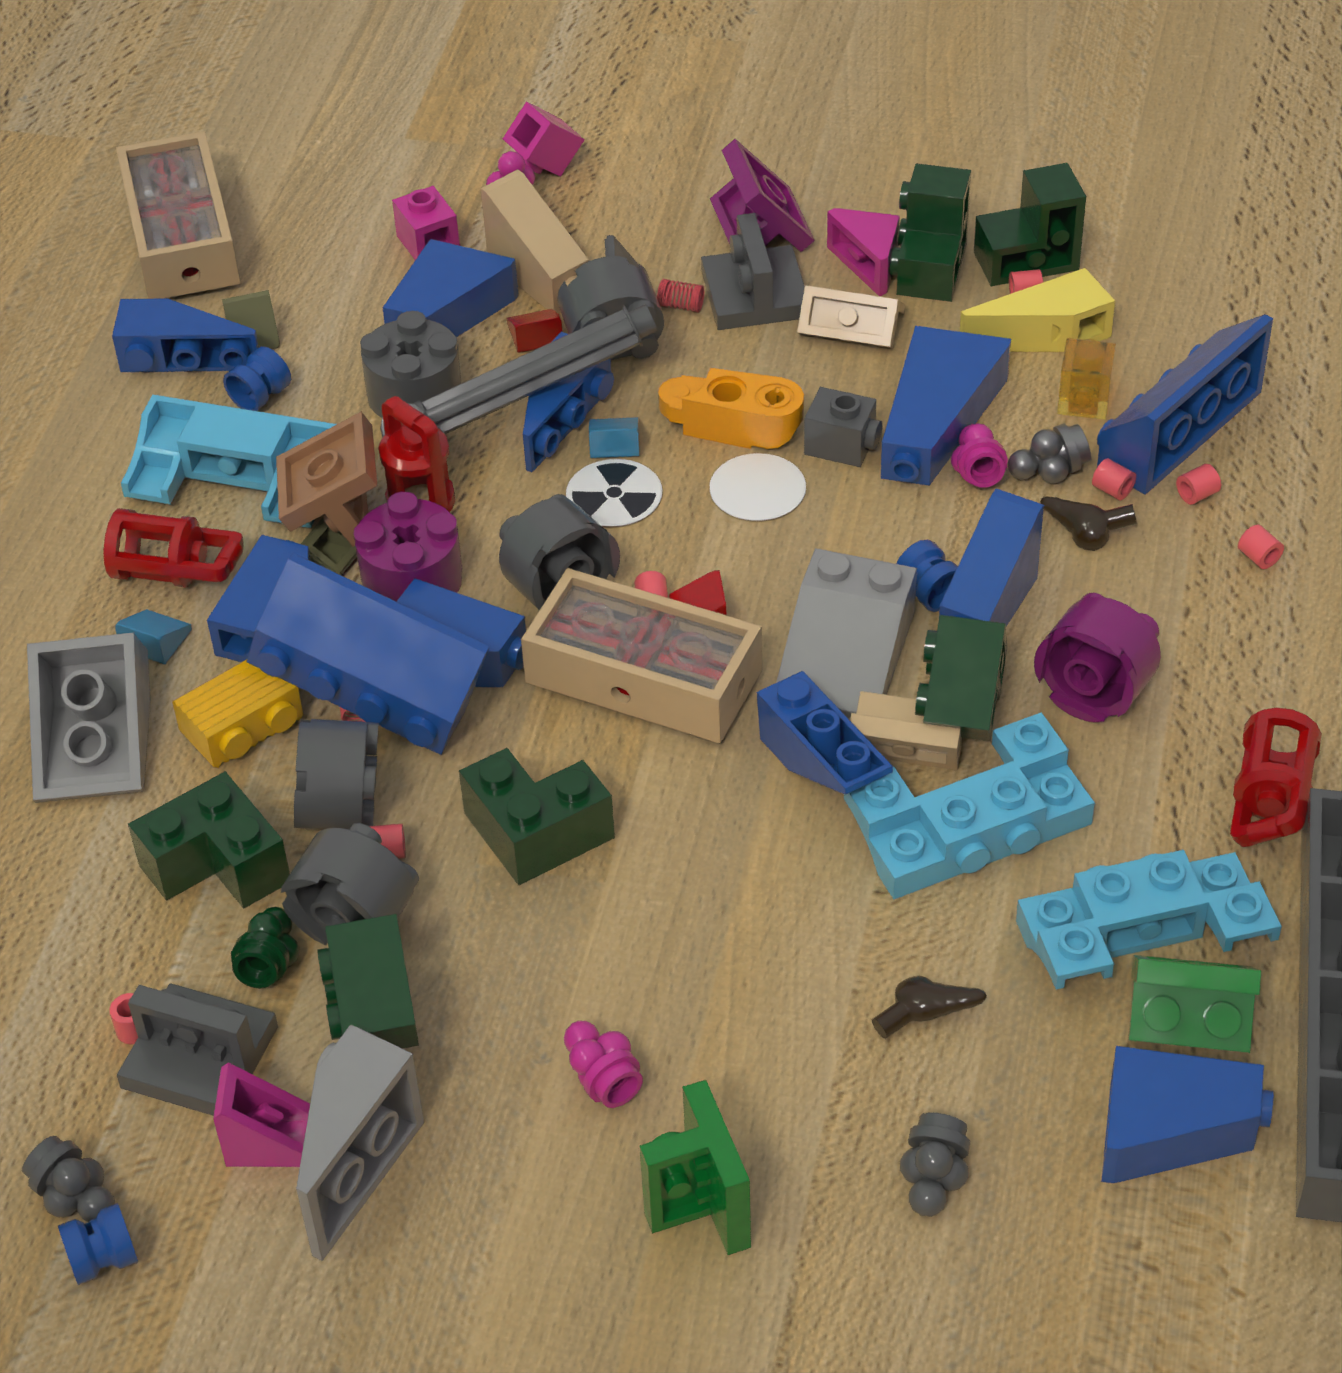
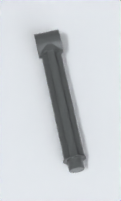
M646 304L629 312L623 306V309L423 402L419 400L409 405L433 420L436 426L444 434H447L638 345L642 347L641 338L658 331ZM383 418L380 427L382 438L385 436Z

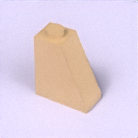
M517 169L481 188L487 252L514 258L516 261L518 286L546 309H553L555 312L560 313L557 296L561 285L565 281L568 286L577 277L575 270L589 262V259L524 173Z

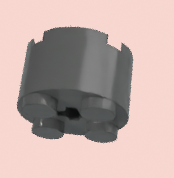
M621 256L601 257L575 270L577 277L568 286L565 281L563 282L558 291L557 301L568 334L622 310L623 306L629 312L646 304L658 331L641 338L642 347L638 345L610 358V361L628 356L643 359L650 357L657 351L659 346L657 340L664 328V316L648 273L642 265L639 264V267L631 265L628 258Z
M406 311L400 314L396 321L378 327L371 333L363 336L360 341L368 404L373 412L383 418L381 405L393 396H397L406 403L412 404L419 400L423 402L461 384L456 336L444 325L427 320L425 315L419 311Z
M556 494L549 499L530 506L520 515L508 518L501 526L499 536L502 544L499 552V564L502 574L539 610L567 568L607 579L609 574L615 578L619 569L620 550L615 538L580 506L563 494Z
M301 719L296 755L297 778L294 793V828L306 830L343 828L349 830L354 823L373 826L377 756L367 755H377L378 723Z
M361 823L352 824L349 830L327 828L319 831L314 836L284 882L281 893L286 892L287 897L282 905L288 917L298 928L312 939L326 946L328 941L325 926L397 914L398 920L414 893V888L419 881V875L413 867L400 861L390 850L381 845V837L373 828Z

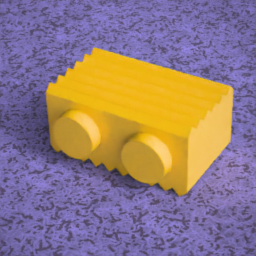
M247 659L172 701L180 732L216 768H219L222 762L228 763L230 759L240 758L251 746L255 747L258 741L264 742L267 736H273L275 733L288 730L296 720L300 721L303 716L298 687L281 678L264 673L260 668L247 663Z

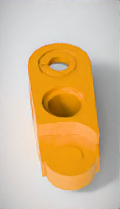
M710 368L706 378L682 375L681 377L668 379L662 383L658 392L661 414L668 418L670 422L683 424V435L751 449L752 446L765 449L781 447L791 439L804 418V393L801 387L794 381L783 377Z

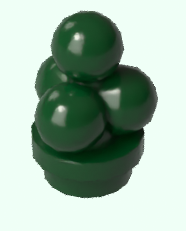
M270 907L256 914L248 923V931L237 939L231 951L232 971L241 983L249 987L259 989L269 987L282 978L287 968L298 960V943L289 935L292 930V920L283 908Z

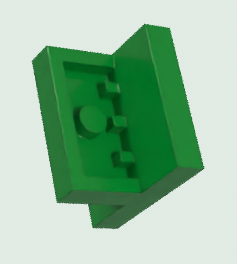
M1133 955L1131 974L1133 988L1128 1034L1130 1041L1250 1053L1255 995L1260 994L1261 970L1251 966Z
M703 1080L683 1086L685 1131L681 1133L667 1132L656 1137L652 1142L639 1146L644 1214L653 1234L711 1215L727 1255L751 1248L750 1179L707 1081Z

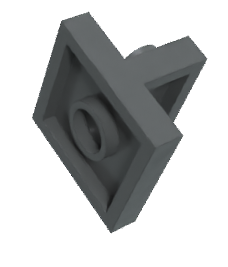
M756 214L737 215V235H730L729 239L731 253L701 257V272L717 330L799 320L805 286L792 245L765 248Z
M169 983L168 987L161 991L138 985L128 1002L138 1039L117 1073L120 1088L214 1116L221 1067L229 1062L253 1074L278 1028L276 1015L270 1011Z

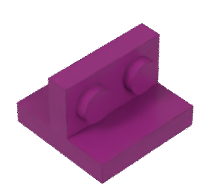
M734 139L721 151L734 178L710 198V201L729 244L730 235H737V215L750 213L756 214L765 247L778 234H781L800 252L812 244L815 239L791 188L738 140Z

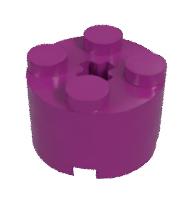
M398 492L391 495L387 503L376 507L366 514L354 528L353 534L360 578L364 587L394 601L400 598L414 578L456 593L459 591L462 582V559L457 520L444 507L431 501L418 499L415 494L410 492Z
M1094 592L1087 593L1067 610L1038 646L1034 657V669L1040 683L1044 678L1053 691L1049 698L1057 707L1075 718L1088 722H1104L1108 716L1118 714L1117 717L1126 713L1159 667L1161 651L1157 639L1159 636L1158 624L1149 615L1138 613L1120 601L1103 597Z

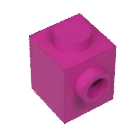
M527 101L502 138L516 152L523 156L525 164L532 168L535 173L541 174L545 169L560 177L585 140L561 118Z
M434 185L425 189L415 190L410 194L392 200L396 235L414 260L417 259L430 239L460 246L457 215Z

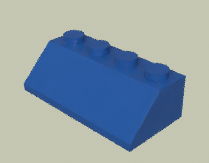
M1264 314L1219 330L1205 343L1197 344L1190 351L1188 357L1177 367L1165 371L1156 385L1145 394L1137 395L1128 409L1115 420L1110 419L1103 425L1097 437V445H1099L1097 467L1104 459L1109 458L1135 472L1136 481L1133 488L1146 495L1261 393L1273 318Z
M292 552L255 629L247 663L260 668L270 676L281 678L308 691L318 699L327 700L348 710L366 722L378 723L379 726L408 739L414 745L425 747L442 755L467 709L490 646Z

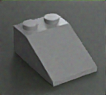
M815 548L800 587L776 683L804 671L849 719L851 713L856 714L860 691L887 695L915 613L917 568Z
M134 632L27 644L33 801L39 803L143 792L150 714L147 648Z
M353 1025L348 1027L337 1043L329 1044L318 1060L296 1187L312 1256L321 1261L324 1260L424 1124L413 1053Z

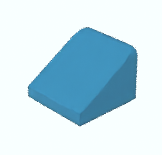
M638 417L590 419V458L639 456Z
M146 609L118 621L115 625L116 634L134 632L147 648L148 659L166 664L190 633L192 627L189 623Z

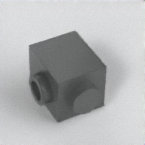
M819 387L804 418V455L861 467L868 450H876L881 438L882 421L876 420L877 399Z

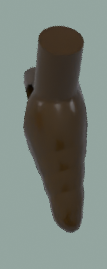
M1046 496L1041 498L1040 504L1044 505V510L1058 519L1072 533V539L1076 545L1084 550L1095 551L1102 548L1108 542L1109 530L1137 524L1133 504L1103 510L1093 504L1073 502L1057 497Z
M920 975L909 977L897 985L895 989L896 1003L874 1017L872 1024L878 1034L886 1039L910 1021H928L952 1012L975 1007L982 1004L987 995L979 988L944 985L932 982L927 977Z

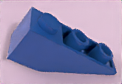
M168 298L120 299L112 335L120 372L230 371L237 365H245L247 357L259 348L255 329Z
M561 331L553 341L568 334ZM610 359L528 397L523 428L527 471L532 473L546 457H551L556 452L559 443L573 428H578L582 424L586 414L598 401L605 399L609 395L614 383Z
M804 671L756 692L760 739L789 771L845 795L893 772V766Z

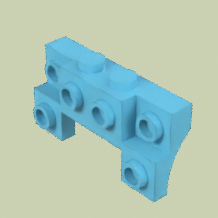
M152 395L141 414L136 447L127 472L121 481L123 495L129 498L171 504L184 478L268 491L261 505L263 520L282 523L279 519L276 457L336 424ZM315 519L301 527L311 528Z
M1042 712L993 730L992 745L1004 762L1003 765L917 797L913 796L895 767H893L892 773L846 795L844 794V800L865 837L877 874L893 900L962 873L976 872L986 864L1012 854L1026 853L1036 845L1092 824L1095 802L1067 765L1069 749Z
M1179 850L1166 854H1150L1138 860L1111 866H1095L1087 871L1074 873L1073 888L1019 899L1016 922L1027 948L1033 950L1039 956L1056 990L1064 988L1065 980L1097 972H1101L1103 979L1112 977L1114 967L1112 958L1203 938L1205 921L1216 936L1223 952L1231 951L1233 942L1267 935L1270 942L1279 940L1282 927L1260 881L1250 883L1235 852L1189 862L1185 851Z

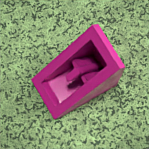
M841 208L827 211V248L879 297L887 294L892 277L889 272L893 247H899L900 216Z
M229 1062L222 1066L213 1120L226 1167H300L310 1103Z

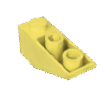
M1083 268L961 311L960 332L1011 339L1010 352H1071L1111 337L1115 300L1089 271Z

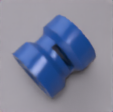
M261 346L247 357L245 365H237L224 375L223 383L227 394L238 407L258 411L268 402L270 394L280 393L290 385L292 379L290 370L281 356L274 350Z
M927 539L920 540L907 548L896 564L917 568L916 597L927 610L937 612L958 566L951 561H945L946 556L935 542Z
M118 1203L100 1209L96 1218L84 1224V1222L74 1219L58 1225L78 1285L96 1279L100 1269L103 1267L114 1266L122 1269L138 1263Z

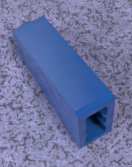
M915 326L882 440L881 479L931 485L951 458L953 451L960 445L959 436L961 430L968 425L976 424L1007 382L1011 339Z

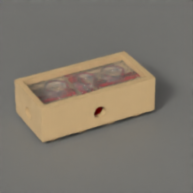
M205 131L116 147L148 299H171L180 295L206 290H218L240 284L233 241Z
M570 568L565 570L521 638L525 683L719 744L722 742L762 671V626Z

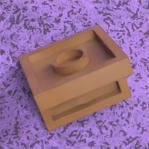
M362 411L276 457L279 519L290 532L323 516L326 524L334 533L340 531L352 547L355 546L354 528L368 514L367 491L377 487L373 428Z

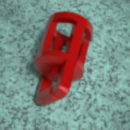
M393 396L387 399L381 405L385 436L381 439L378 447L380 461L385 469L387 483L385 492L386 503L389 497L395 493L405 492V489L413 485L426 484L429 501L444 507L450 512L455 503V492L448 474L447 458L450 451L447 436L436 426L433 420L399 397Z
M117 508L108 522L103 548L104 565L108 576L114 579L124 580L133 577L172 582L174 586L189 587L194 580L222 582L229 577L243 554L244 541L242 534L236 531L200 527L196 517L182 516L181 518L141 514L135 510ZM123 529H125V549L124 552H119ZM141 538L169 542L168 557L139 554ZM207 546L222 547L214 563H205Z
M1276 707L1264 709L1251 715L1245 723L1242 743L1245 750L1241 771L1234 782L1233 796L1236 801L1230 829L1233 840L1241 847H1249L1297 833L1303 828L1306 820L1310 788H1313L1311 781L1314 762L1320 753L1322 737L1317 723L1307 715L1293 709ZM1275 725L1288 726L1299 731L1297 751L1286 753L1271 749ZM1255 816L1261 820L1251 822V817Z

